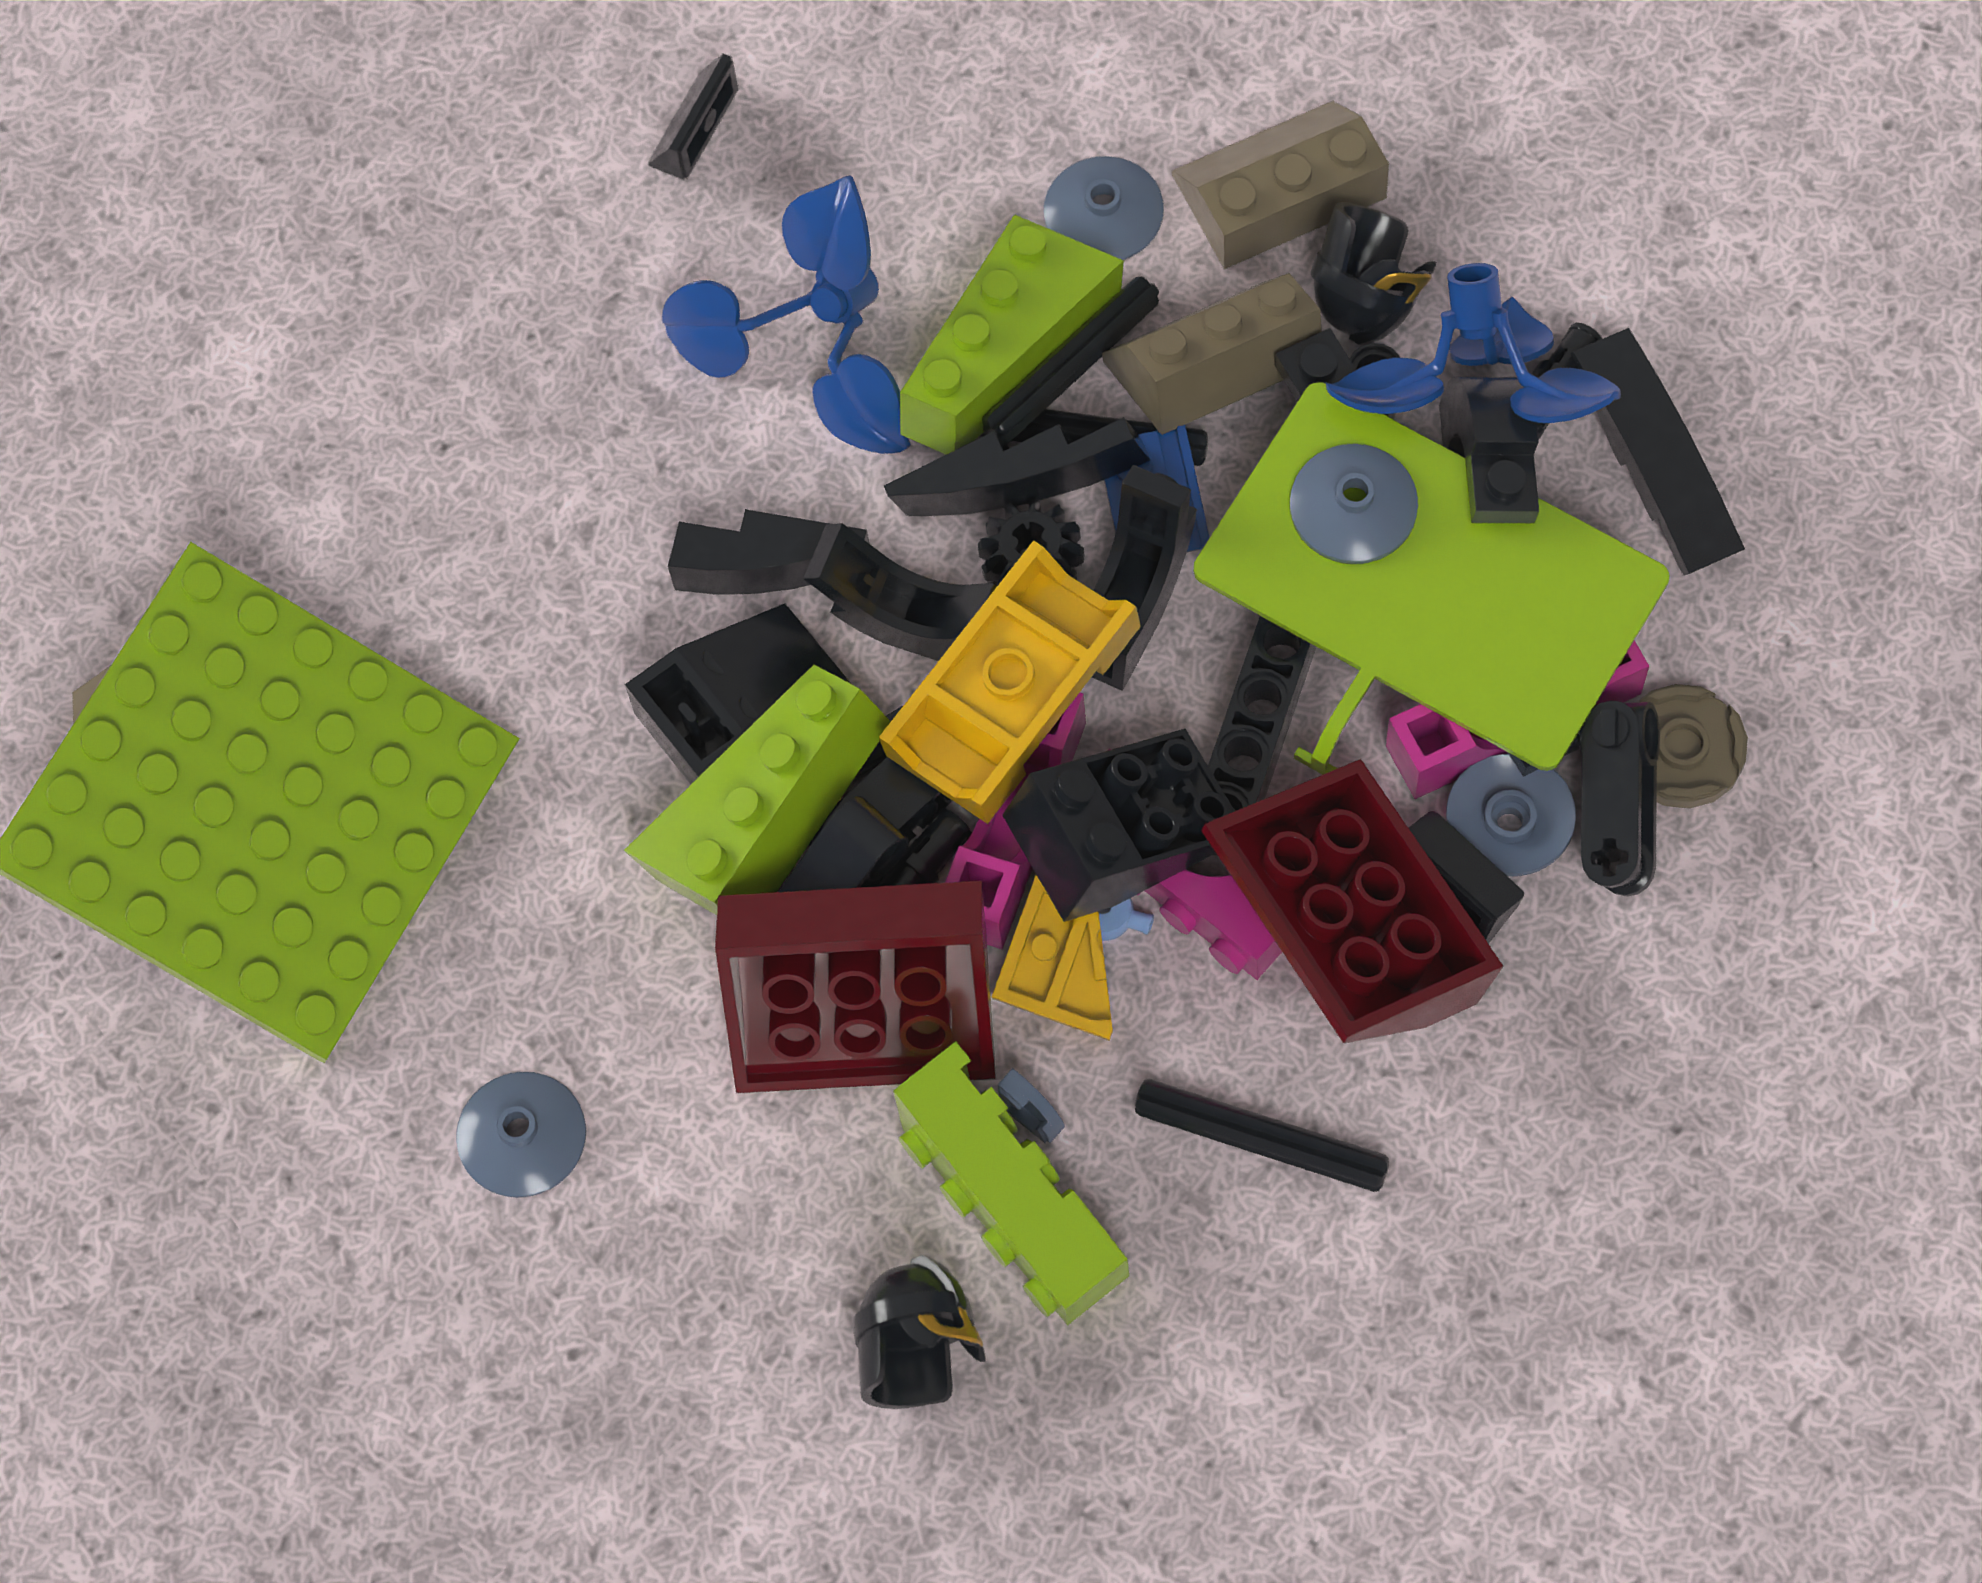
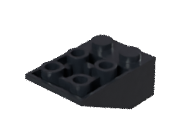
M784 603L675 648L624 685L636 717L688 782L692 784L813 665L850 684L852 683Z
M1181 729L1032 772L1002 816L1059 915L1065 922L1116 906L1216 853L1201 830L1206 823L1235 812L1187 730Z

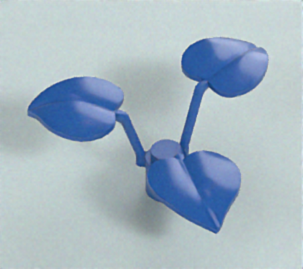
M844 176L828 185L800 195L789 204L783 215L782 235L790 256L803 269L816 271L817 282L814 284L812 291L752 318L740 320L739 302L734 292L730 288L710 280L690 282L676 290L665 302L662 310V322L673 345L691 365L708 376L716 378L733 375L746 364L749 357V344L743 331L753 330L807 306H811L815 315L825 322L843 323L844 327L827 360L828 367L832 373L822 376L813 385L814 404L821 421L835 437L849 445L866 451L891 454L902 452L911 446L909 439L900 435V390L887 367L879 360L862 354L850 355L841 361L854 330L863 324V319L858 312L872 304L879 293L878 280L870 269L871 246L867 220L853 176Z
M1486 263L1462 265L1448 273L1451 310L1441 313L1442 330L1437 352L1431 363L1426 365L1422 361L1411 358L1383 359L1353 371L1337 383L1330 384L1325 382L1326 390L1332 397L1357 410L1377 414H1394L1414 410L1434 401L1443 394L1444 385L1437 376L1444 372L1450 350L1451 359L1465 366L1494 365L1498 362L1512 365L1519 383L1524 388L1514 392L1510 397L1511 408L1515 414L1529 421L1538 423L1570 421L1598 411L1609 405L1612 401L1621 398L1620 389L1615 384L1590 371L1576 368H1556L1545 372L1539 378L1529 373L1524 363L1534 360L1552 349L1554 345L1553 333L1545 324L1529 315L1514 297H1510L1502 304L1498 269ZM1454 329H1459L1460 336L1451 344Z

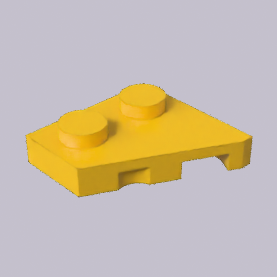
M1035 875L991 998L1110 1041L1113 1028L1099 911L1064 922L1038 876Z

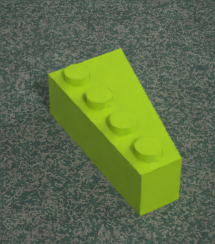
M1014 214L900 391V435L943 454H948L975 441L983 433V416L1122 289L1124 260Z
M813 665L633 840L624 851L657 881L717 915L718 896L775 893L880 741L879 736L891 721L860 688Z
M954 1042L893 1090L902 1129L905 1132L898 1139L908 1155L920 1168L923 1169L931 1163L946 1180L939 1188L955 1211L963 1218L973 1212L984 1225L987 1231L981 1235V1239L997 1261L1004 1267L1014 1261L1026 1275L1029 1281L1023 1285V1289L1039 1311L1046 1317H1049L1056 1311L1063 1321L1069 1325L1129 1277L1128 1259L1074 1190L1068 1188L1061 1194L1054 1186L1060 1181V1178L1050 1160L1037 1143L1026 1139L1020 1144L1013 1135L1018 1132V1129L1006 1111L1008 1109L1007 1105L992 1086L988 1090L979 1093L969 1079L967 1064L971 1060L958 1043Z

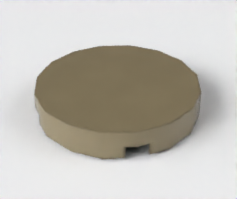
M1674 684L1652 690L1639 700V702H1652L1658 715L1660 750L1657 760V803L1663 806L1690 809L1713 803L1733 788L1745 766L1748 737L1740 715L1730 704L1727 707L1723 701L1715 698V693L1701 686Z

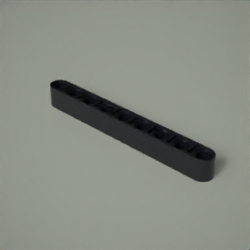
M1370 343L1362 345L1355 350L1349 359L1357 370L1383 359L1401 357L1393 348L1385 344ZM1396 413L1384 415L1394 420ZM1262 616L1259 617L1208 764L1235 811L1265 799L1316 650V646ZM1276 645H1287L1297 653L1289 658L1280 659L1269 655L1267 650ZM1268 700L1274 703L1278 709L1270 714L1260 715L1250 711L1247 707L1254 701ZM1242 755L1256 759L1259 765L1249 771H1237L1231 768L1228 762L1234 757Z

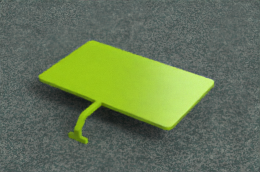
M1316 382L1309 385L1303 392L1196 558L1193 571L1195 578L1205 586L1360 670L1327 722L1313 754L1301 747H1298L1294 753L1293 759L1323 775L1337 769L1329 764L1330 756L1344 727L1374 679L1539 770L1549 771L1555 769L1562 761L1667 588L1670 578L1668 569L1660 562L1538 498L1539 514L1535 523H1471L1466 460L1464 457L1384 414L1357 410L1341 403L1328 393L1326 383ZM1345 444H1361L1385 451L1406 468L1415 484L1418 496V510L1414 527L1405 542L1393 553L1382 559L1364 564H1345L1332 561L1319 555L1307 546L1294 527L1290 513V496L1295 478L1311 458L1331 447ZM1348 488L1343 492L1344 496L1353 502L1361 501L1367 496L1365 491L1359 488Z

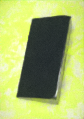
M723 53L698 74L647 164L650 167L682 180L688 179L739 90L731 56Z
M1430 811L1408 828L1489 944L1520 905L1524 892L1440 814Z

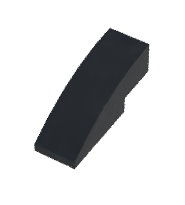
M745 509L740 531L679 521L668 562L674 590L713 595L759 594L808 586L810 584L803 579L824 528L826 524L830 523ZM848 527L869 543L866 529Z

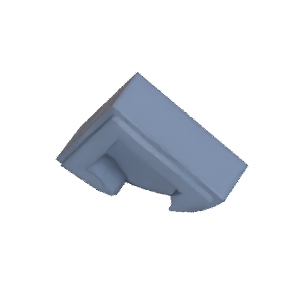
M1014 1068L1000 1081L998 1093L999 1097L1008 1107L1006 1110L1008 1114L1042 1142L1046 1143L1048 1141L1051 1143L1065 1127L1061 1117L1052 1105Z

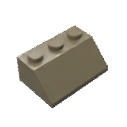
M1331 101L1183 165L1171 172L1222 267L1227 269L1329 224L1333 209L1338 202L1368 207L1386 199L1389 162L1362 116L1335 101Z
M1287 273L1259 283L1102 353L1103 362L1161 435L1176 429L1178 426L1190 423L1284 381L1274 365L1275 354L1322 332L1321 311L1292 275Z

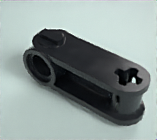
M1611 700L1595 705L1579 731L1582 753L1581 861L1583 870L1589 879L1616 895L1629 897L1637 895L1648 888L1654 879L1656 870L1657 760L1660 750V727L1658 715L1652 702L1623 703ZM1623 852L1629 856L1628 862L1617 865L1615 874L1609 870L1610 862L1620 861Z

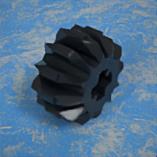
M1034 496L1028 505V511L1020 512L1018 507L1009 501L1005 507L1006 520L989 517L986 523L988 537L981 538L978 542L979 557L985 561L982 565V574L987 583L998 582V586L1022 556L1020 551L1028 548L1033 540L1043 546L1068 575L1077 580L1075 567L1082 566L1085 560L1084 547L1077 543L1081 539L1080 528L1076 521L1064 522V510L1059 504L1046 513H1042L1040 501Z

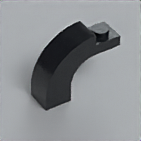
M1452 377L1445 387L1439 404L1443 447L1464 457L1466 460L1471 523H1535L1539 514L1534 453L1539 443L1536 422L1521 418L1511 408L1510 397L1514 392L1524 388L1519 383L1517 377Z
M1135 465L1131 467L1122 482L1115 538L1104 569L1093 590L1107 600H1127L1137 608L1141 627L1104 675L1096 671L1092 678L1123 691L1167 607L1188 550L1197 513L1196 508L1189 506L1191 489L1178 484L1167 475L1154 474Z
M843 523L826 524L803 578L834 602L830 613L851 627L884 644L936 661L941 659L997 587L995 583L950 584L914 573L890 560Z

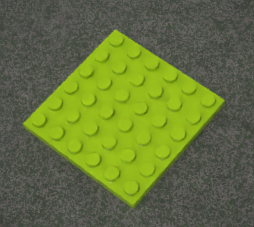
M190 542L1 836L0 875L302 1052L325 1063L520 738Z

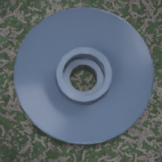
M1110 156L1084 159L1066 168L1050 185L1044 202V220L1048 229L1122 260L1138 254L1151 243L1161 227L1164 214L1163 197L1153 177L1142 167L1131 161ZM1098 195H1110L1114 198L1105 205H1100L1093 201V198Z
M1361 444L1339 445L1315 455L1299 471L1293 483L1290 496L1291 518L1301 539L1319 555L1345 564L1370 563L1393 553L1410 535L1418 510L1416 487L1406 468L1387 452ZM1348 488H1359L1364 490L1367 496L1361 501L1353 502L1348 500L1343 492Z
M1499 754L1471 765L1459 776L1448 797L1446 821L1507 876H1524L1548 867L1563 854L1571 841L1575 829L1576 808L1568 785L1554 769L1549 771L1538 769L1523 777L1510 754ZM1505 814H1513L1520 819L1522 825L1516 831H1506L1498 825L1497 820Z
M535 1072L509 1073L486 1083L469 1099L460 1115L457 1126V1150L468 1174L483 1188L506 1197L534 1196L557 1186L575 1168L585 1146L586 1123L577 1099L559 1081ZM521 1118L529 1122L528 1130L519 1137L509 1136L506 1132L510 1122L515 1119Z

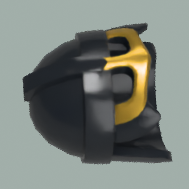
M1338 202L1333 209L1322 248L1315 257L1310 274L1314 279L1316 303L1324 319L1337 330L1350 335L1349 339L1358 345H1366L1385 338L1403 323L1413 309L1419 292L1431 280L1437 262H1427L1413 272L1401 271L1398 264L1408 236L1406 223L1389 214L1366 206Z
M920 1255L911 1259L910 1264L901 1265L882 1273L870 1285L860 1306V1311L854 1316L853 1331L855 1344L858 1347L861 1399L868 1405L888 1409H907L947 1401L951 1397L953 1389L950 1344L956 1341H960L962 1346L975 1360L986 1362L981 1337L974 1327L969 1299L965 1296L962 1287L951 1272L931 1257Z

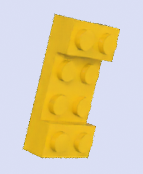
M1033 540L879 736L886 756L988 824L1025 777V762L1096 671L1104 675L1139 630L1141 625L1136 606L1127 600L1105 599L1068 575L1049 552Z

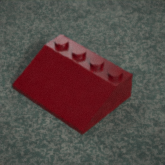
M1361 759L1208 822L1201 830L1343 1044L1426 1028L1478 1004L1504 967Z
M982 881L718 896L715 953L736 1093L902 1084L954 1042L958 1043L971 1060L967 1064L970 1080L996 1079Z

